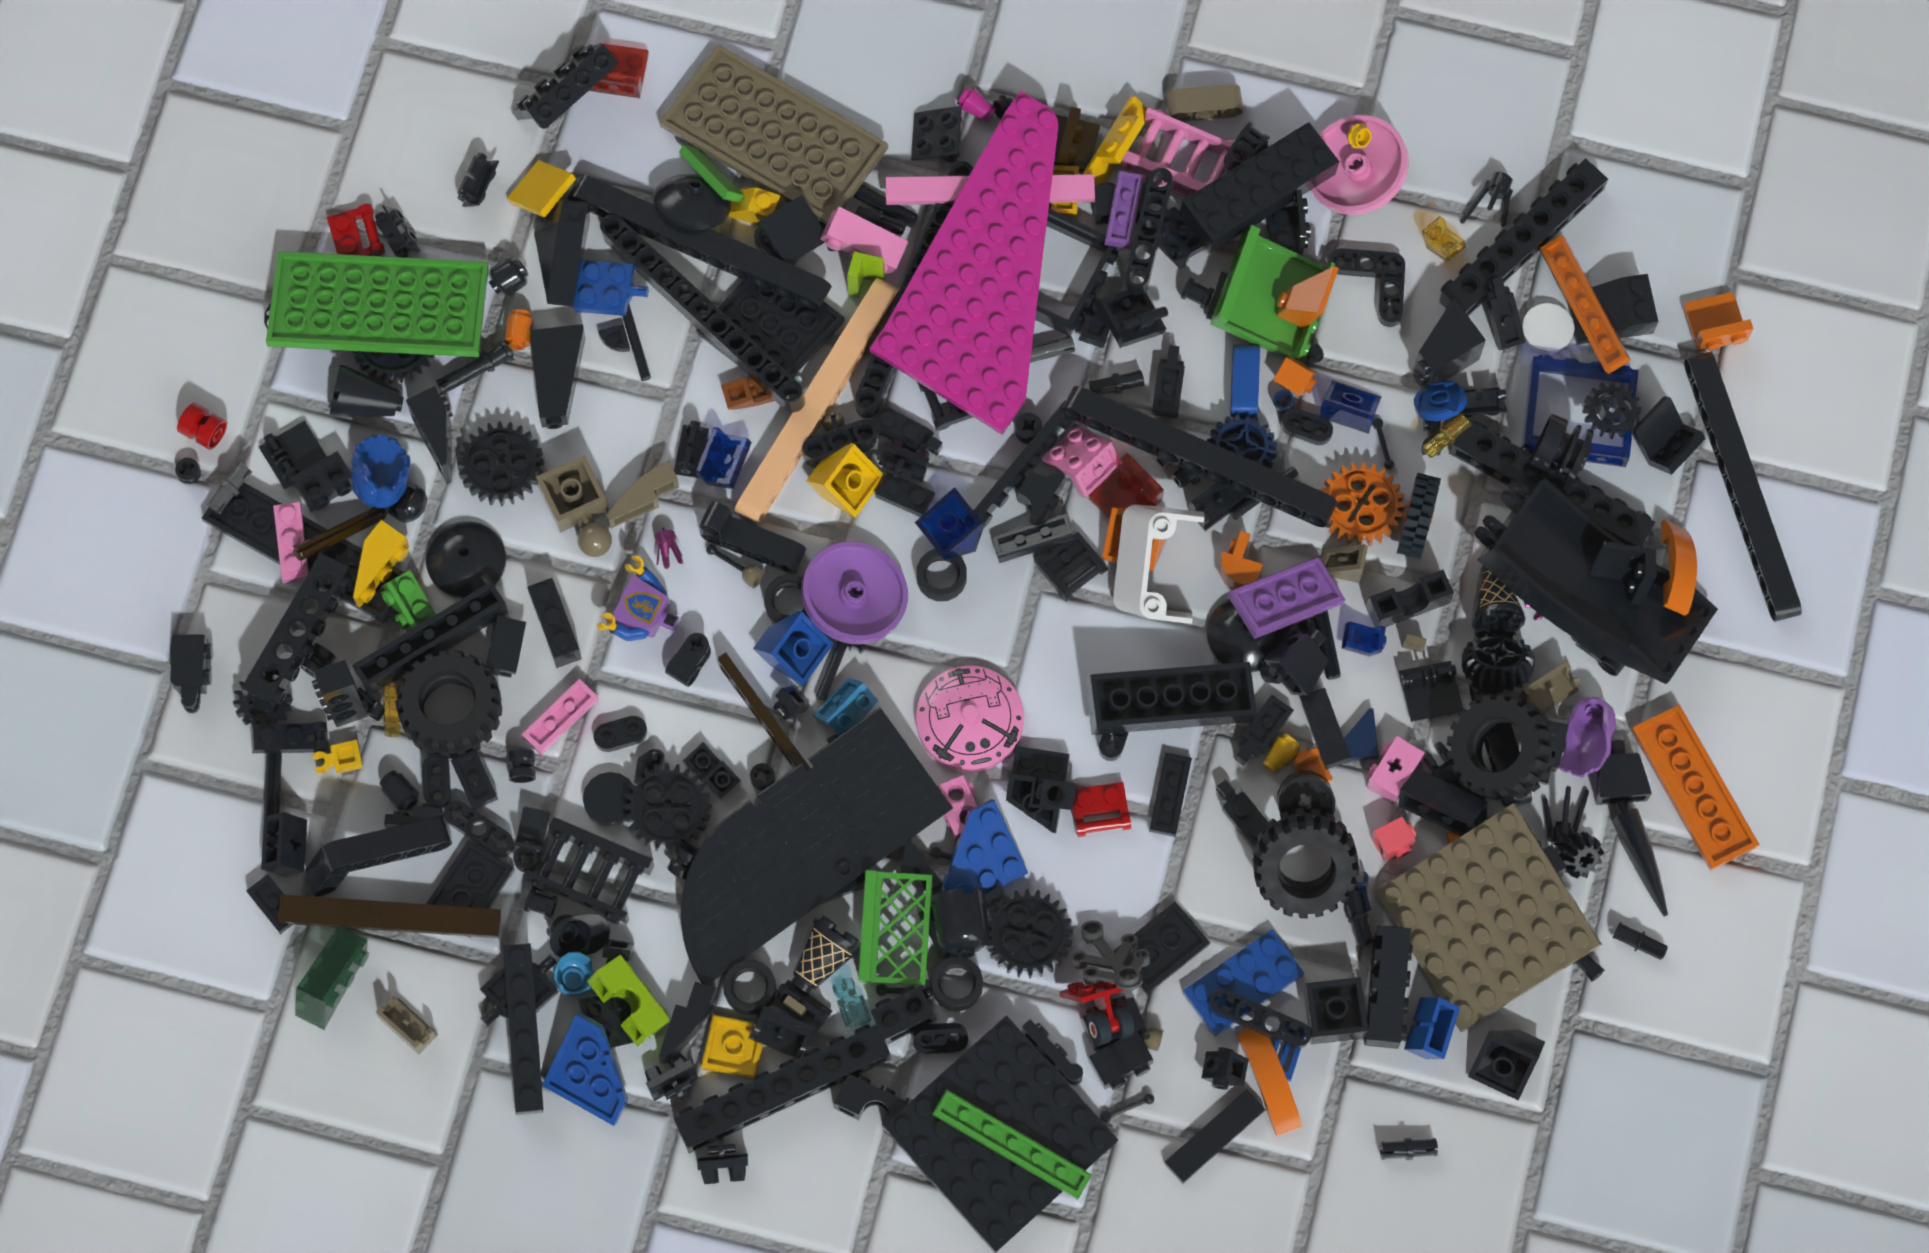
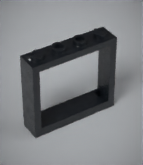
M1048 209L1047 227L1104 253L1069 320L1037 306L1036 321L1070 336L1074 329H1080L1085 318L1082 314L1086 307L1090 309L1096 298L1094 292L1097 286H1103L1108 275L1105 271L1109 264L1114 265L1119 251H1117V247L1105 245V234Z

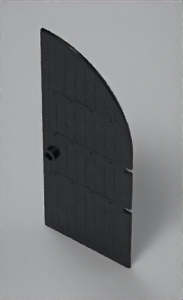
M880 707L809 757L808 760L813 766L811 769L806 771L803 764H799L757 794V798L762 803L755 808L749 800L733 811L712 830L700 846L690 865L684 883L681 900V929L688 958L702 984L708 985L727 972L734 964L745 959L953 809Z

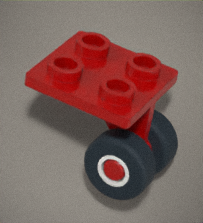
M1099 981L1097 984L1088 985L1083 984V982L1068 984L1067 989L1059 991L1061 998L1080 1003L1094 1001L1098 1011L1090 1013L1086 1019L1088 1034L1094 1044L1099 1046L1109 1043L1112 1039V1033H1115V1036L1119 1039L1133 1035L1134 1021L1128 1007L1123 1004L1111 1007L1109 995L1124 991L1117 988L1115 983Z

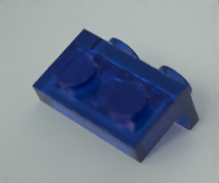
M713 427L711 435L707 439L703 455L697 464L696 474L707 485L734 489L752 442L747 437L728 435L720 428Z

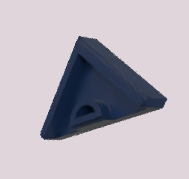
M1370 708L1344 737L1351 761L1378 759L1379 757L1374 708Z

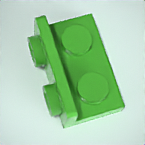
M411 570L381 586L383 590L381 592L382 598L388 606L392 605L397 614L395 616L396 622L402 630L406 629L408 632L436 615Z

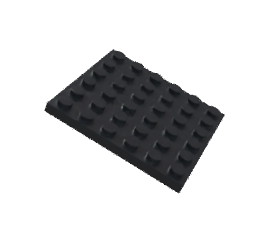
M1007 1015L882 1127L994 1253L1001 1249L1063 1191L933 1116L932 1113L946 1089L1085 1171L1118 1141L1116 1136Z

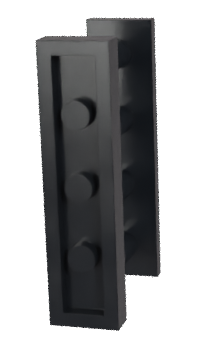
M553 817L549 824L551 834H553L554 840L538 874L527 870L525 876L527 882L530 883L529 886L540 892H544L546 889L602 913L606 920L614 924H619V922L627 924L629 921L628 913L622 909L638 876L643 873L651 874L654 868L653 859ZM570 841L578 845L579 851L563 884H559L548 879V876L564 843L567 844ZM596 852L603 855L602 859L604 861L588 894L585 895L573 890L572 888L588 855ZM619 862L628 866L627 869L629 871L611 906L597 899L613 865H617Z

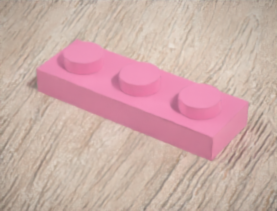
M300 502L273 505L282 582L287 584L304 581L309 573L308 558L301 561L293 553L296 545L306 541L302 505Z
M578 679L521 734L522 738L542 755L599 700V697L581 679Z

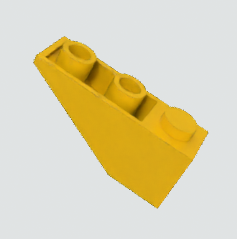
M382 520L364 540L353 595L356 606L359 608L364 602L368 603L373 598L376 587L380 582H385L390 577L393 566L397 561L401 562L404 560L409 552L408 548L410 546L407 537Z

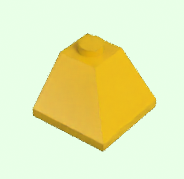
M850 443L822 459L806 482L823 499L851 517L856 518L879 487L885 475L854 443Z

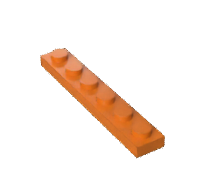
M1561 234L1540 247L1604 370L1610 374L1631 361L1566 238Z

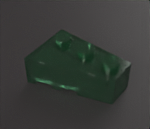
M340 926L337 927L296 988L295 1016L323 1030L326 1028L347 988L352 984L359 967H363L369 957V952H367L368 940Z

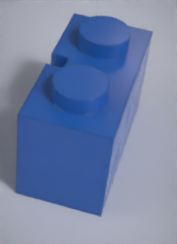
M1420 997L1413 1021L1417 1022L1416 1026H1411L1404 1050L1424 1059H1445L1460 1007L1440 997Z

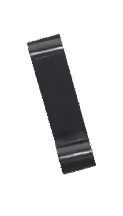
M714 501L709 503L699 525L700 536L704 540L790 574H796L807 550L804 545L797 541L733 517L731 509Z

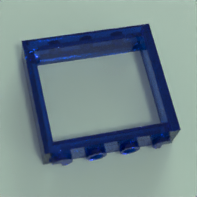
M1549 355L1533 356L1529 369L1521 447H1526L1534 452L1540 437L1533 435L1540 372L1627 383V391L1633 389L1631 397L1634 398L1636 397L1638 370L1623 365L1608 374L1600 362L1583 363L1574 358L1560 360L1553 359ZM1625 430L1626 433L1622 437L1621 447L1592 443V448L1586 462L1626 467L1630 459L1632 432L1630 433Z

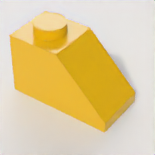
M759 188L739 189L744 194V197L740 202L731 201L729 217L759 226L757 222L781 208V195Z

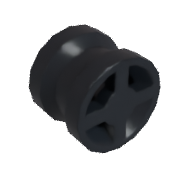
M1024 413L1018 417L1015 425V434L1018 441L1028 445L1041 430L1042 422L1037 415Z

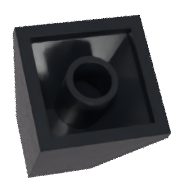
M1522 1030L1489 1031L1468 1077L1519 1100L1540 1057L1545 1041Z

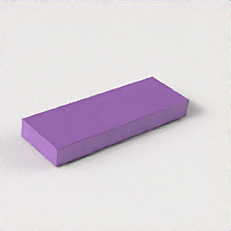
M1119 170L1105 245L1131 249L1144 181L1143 174Z

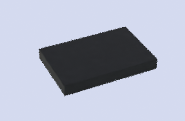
M468 840L426 904L490 909L515 869Z
M1176 902L1172 903L1134 934L1138 938V948L1136 950L1145 949L1150 953V964L1142 967L1139 972L1142 975L1140 988L1146 995L1150 994L1210 945V941ZM1120 946L1113 950L1115 954ZM1135 951L1129 953L1124 966L1131 965Z

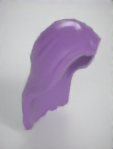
M1586 697L1576 704L1567 721L1569 726L1566 735V747L1559 765L1561 771L1581 778L1601 769L1611 753V737L1616 726L1614 710L1606 701L1598 697Z

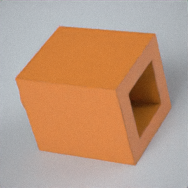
M1290 356L1285 358L1273 380L1297 395L1303 396L1306 392L1310 394L1318 381L1315 379L1318 372Z

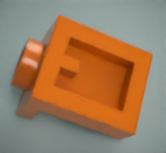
M1317 747L1312 750L1306 748L1295 755L1296 759L1292 765L1294 772L1311 770L1321 774L1329 783L1332 782L1333 777L1328 769L1325 770L1323 762L1319 757L1320 751Z

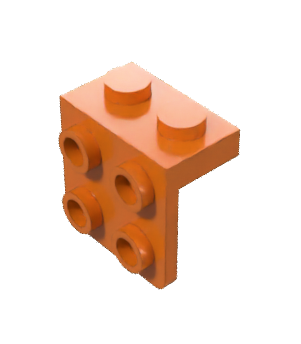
M1731 292L1689 301L1684 306L1697 352L1716 350L1722 346L1744 343L1748 341L1753 331L1751 319L1743 321L1735 295Z

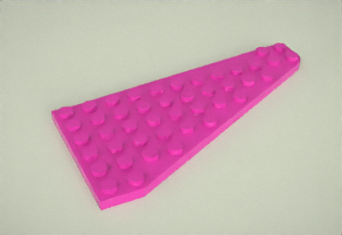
M1021 90L1003 115L885 327L870 347L871 353L1003 435L1026 401L1058 134V120L1055 113L1049 107Z

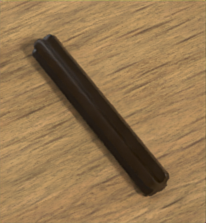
M372 507L296 545L293 553L298 560L302 561L380 522V520H384L387 512L384 508Z

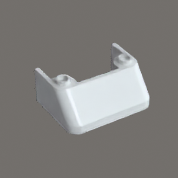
M1137 504L1125 509L1122 516L1113 595L1114 604L1119 610L1153 620L1192 624V612L1166 610L1167 603L1165 598L1160 593L1147 591L1153 539H1167L1171 537L1176 530L1177 520L1204 522V512Z

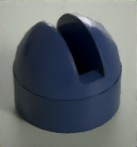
M1280 390L1274 395L1273 404L1278 411L1285 413L1288 409L1294 407L1295 399L1290 391ZM1282 397H1286L1287 407H1284Z

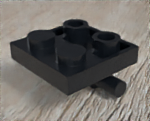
M1126 290L1101 298L1096 303L1120 348L1161 335L1166 330L1161 318L1168 316L1167 308L1163 306L1155 309L1146 292L1141 295H1133Z

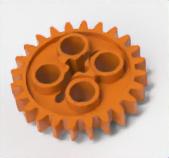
M1352 462L1350 470H1347L1342 465L1340 469L1341 475L1333 471L1331 475L1332 480L1326 478L1324 485L1327 488H1321L1320 491L1333 496L1338 504H1346L1349 507L1348 511H1340L1336 506L1328 524H1331L1329 533L1338 531L1337 540L1345 536L1347 537V545L1354 539L1357 541V545L1362 544V540H1366L1367 544L1371 546L1373 538L1382 543V534L1390 538L1392 534L1391 529H1398L1399 523L1397 521H1402L1404 515L1399 512L1404 511L1405 504L1400 502L1404 499V494L1397 493L1400 490V484L1392 485L1394 475L1385 477V468L1378 473L1376 472V464H1373L1371 469H1367L1366 463L1363 462L1361 468L1357 469L1355 463ZM1354 483H1359L1364 487V489L1361 491L1354 490L1351 487V485ZM1371 486H1374L1375 489L1368 496L1366 505L1363 504L1352 522H1348V519L1354 514L1357 504L1363 501L1367 491ZM1381 497L1386 501V504H1376L1373 499ZM1368 518L1372 524L1365 526L1360 523L1359 519Z

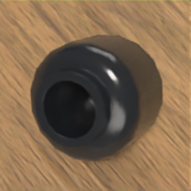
M506 257L490 269L492 279L489 281V284L497 294L502 292L506 296H512L526 286L529 273L518 258L513 260L510 257Z

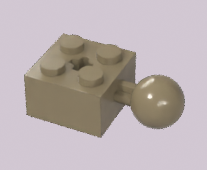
M585 455L536 476L538 488L560 533L579 525L581 529L578 534L580 550L590 557L604 555L611 547V533L604 525L595 523L593 518L608 512L609 509L607 500ZM573 492L575 495L569 496V493Z

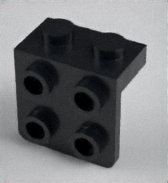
M1668 396L1662 397L1633 429L1634 436L1648 464L1670 475L1706 439L1702 431L1683 424L1672 399Z

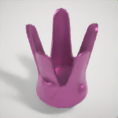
M663 527L662 531L654 536L655 544L658 546L656 565L659 564V553L661 550L663 566L665 569H668L670 566L669 548L672 549L680 564H683V555L676 543L675 532L673 530H665Z

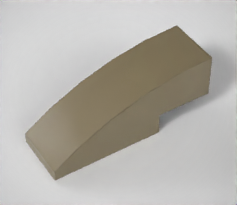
M669 460L641 476L620 496L607 514L608 524L611 529L659 508L657 497L679 488L678 478Z

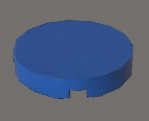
M1447 380L1428 384L1427 389L1424 391L1420 389L1414 397L1416 413L1420 418L1428 421L1450 419L1464 410L1467 404V396L1463 386L1460 387L1458 383Z

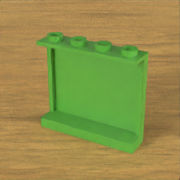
M1251 225L1242 232L1210 324L1283 358L1291 356L1298 360L1302 356L1305 357L1311 346V342L1308 340L1310 335L1316 330L1319 319H1316L1303 329L1277 317L1279 307L1276 304L1282 292H1286L1294 285L1335 266V263L1331 262L1327 266L1321 265L1259 236L1261 229Z

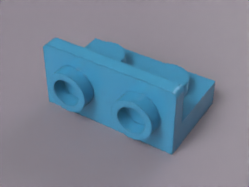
M848 677L812 716L818 723L830 727L839 737L860 722L878 703V699L863 682Z

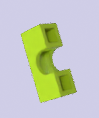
M621 955L597 970L587 981L603 1003L613 997H620L628 1002L631 1008V1015L621 1026L637 1047L661 1031L670 1022L664 1007L656 1002L648 986L640 981L634 973L631 964L625 961Z

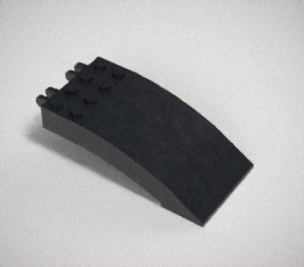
M1545 477L1530 488L1522 484L1520 480H1511L1508 485L1509 490L1503 491L1500 496L1501 501L1512 511L1503 524L1494 516L1486 515L1482 520L1485 527H1477L1474 531L1475 537L1486 546L1477 560L1522 601L1567 634L1609 659L1664 684L1669 683L1718 608L1696 588L1689 613L1686 616L1664 607L1663 584L1670 580V573L1657 564L1656 578L1641 606L1630 604V593H1627V581L1589 575V569L1604 541L1624 543L1583 513Z

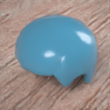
M569 952L562 956L556 963L553 971V979L558 990L569 997L581 996L589 991L591 986L587 981L595 973L592 960L581 952Z

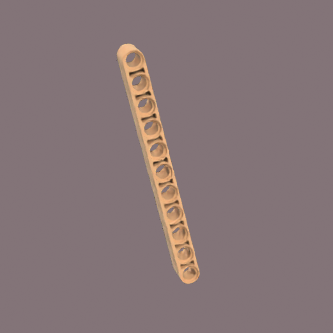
M876 278L804 393V407L800 411L791 414L738 500L734 510L736 514L757 525L762 522L803 456L804 442L816 435L823 423L824 417L832 409L888 318L900 290L899 288L880 278Z

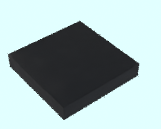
M802 195L757 222L779 259L790 264L825 243L820 240L824 230Z

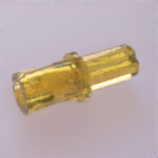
M1459 413L1444 428H1439L1440 432L1423 446V451L1430 458L1434 457L1449 443L1454 444V440L1467 430L1471 423L1462 413Z

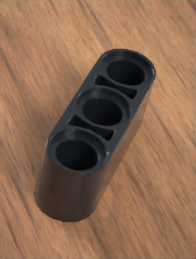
M863 419L812 436L803 445L804 461L808 466L816 468L822 459L843 448L834 445L837 440L845 441L847 443L845 446L854 443L862 452L869 451L877 443L876 425L870 420ZM866 431L872 435L864 439L859 437V434ZM815 448L822 451L817 456L808 453Z

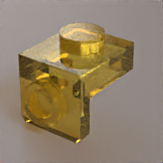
M1441 216L1422 230L1427 249L1446 262L1466 248L1465 240L1449 230L1445 219Z

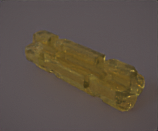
M387 685L383 688V697L386 698L384 700V722H387L384 725V734L390 738L398 737L401 734V727L398 725L400 720L395 702L398 698L396 694L398 686Z

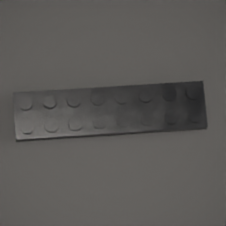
M243 483L238 489L240 493L237 497H232L221 514L208 507L201 518L204 523L280 565L273 505H280L282 503ZM303 516L305 540L328 530ZM344 539L308 557L309 571L320 553L349 566L352 583L346 592H342L339 599L384 623L393 607L392 605L388 606L383 600L381 586L405 572L393 566L390 577L385 582H380L375 589L376 592L373 598L368 603L364 602L359 608L356 606L353 595L363 549ZM324 585L320 588H322L325 591H328L331 588V586Z

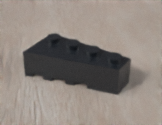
M1377 926L1372 943L1367 1009L1369 1032L1365 1039V1046L1398 1049L1401 1041L1406 1040L1407 1025L1403 1024V1014L1408 1013L1409 998L1405 997L1406 987L1410 986L1411 971H1407L1408 960L1411 961L1413 945L1410 944L1411 928Z

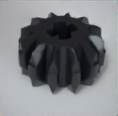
M1573 831L1570 839L1564 837V845L1557 846L1560 851L1558 855L1567 867L1564 872L1576 879L1580 876L1587 878L1590 871L1596 872L1595 867L1597 864H1602L1600 857L1604 854L1600 841L1584 831L1580 834Z

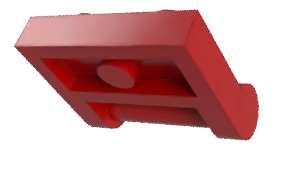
M363 204L356 209L327 217L337 254L381 256L385 253L384 244L380 243L373 219L374 209L372 204ZM363 219L370 246L364 249L355 222Z
M1124 782L1078 788L1076 808L1072 810L1077 837L1086 836V833L1119 828L1123 830L1131 829ZM1120 812L1119 818L1085 823L1083 821V817Z

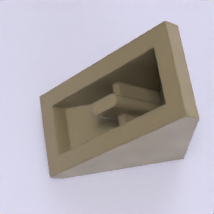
M1360 544L1324 549L1322 563L1332 578L1360 583L1368 546Z

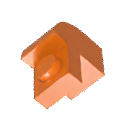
M1240 531L1238 539H1232L1228 553L1222 551L1219 571L1221 578L1232 590L1259 580L1263 567L1261 563L1244 558L1251 534Z

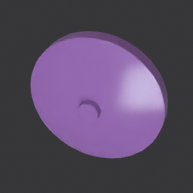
M849 541L830 545L811 560L802 579L801 597L807 615L823 633L844 643L868 644L881 640L897 627L907 608L908 588L901 569L889 555L872 545Z

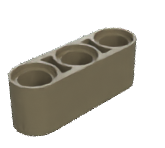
M1235 84L1174 89L1166 94L1169 116L1181 122L1232 118L1243 113L1240 86Z

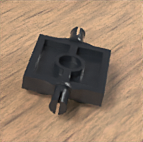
M551 954L539 965L532 962L536 1013L559 993L546 975V972L557 963ZM503 967L480 988V991L492 1005V1008L480 1018L488 1027L499 1016L508 1019L505 972Z

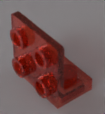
M604 44L616 59L617 66L589 91L640 98L649 51Z
M1126 453L1119 459L1118 470L1089 494V500L1110 520L1112 507L1127 508L1135 504L1156 507L1163 500L1164 489Z

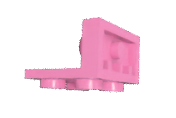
M1078 425L1070 430L1042 457L1044 464L1070 476L1078 494L1084 498H1087L1122 464L1111 441Z

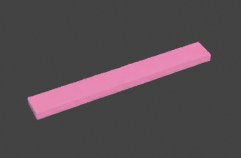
M1094 174L1053 175L1049 203L1095 202ZM969 176L886 177V205L954 203Z

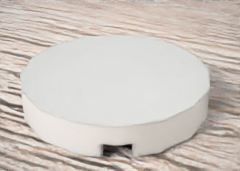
M1551 303L1538 304L1531 308L1524 316L1522 330L1528 347L1537 353L1545 355L1554 354V352L1566 349L1572 341L1575 329L1573 319L1568 311L1559 305Z

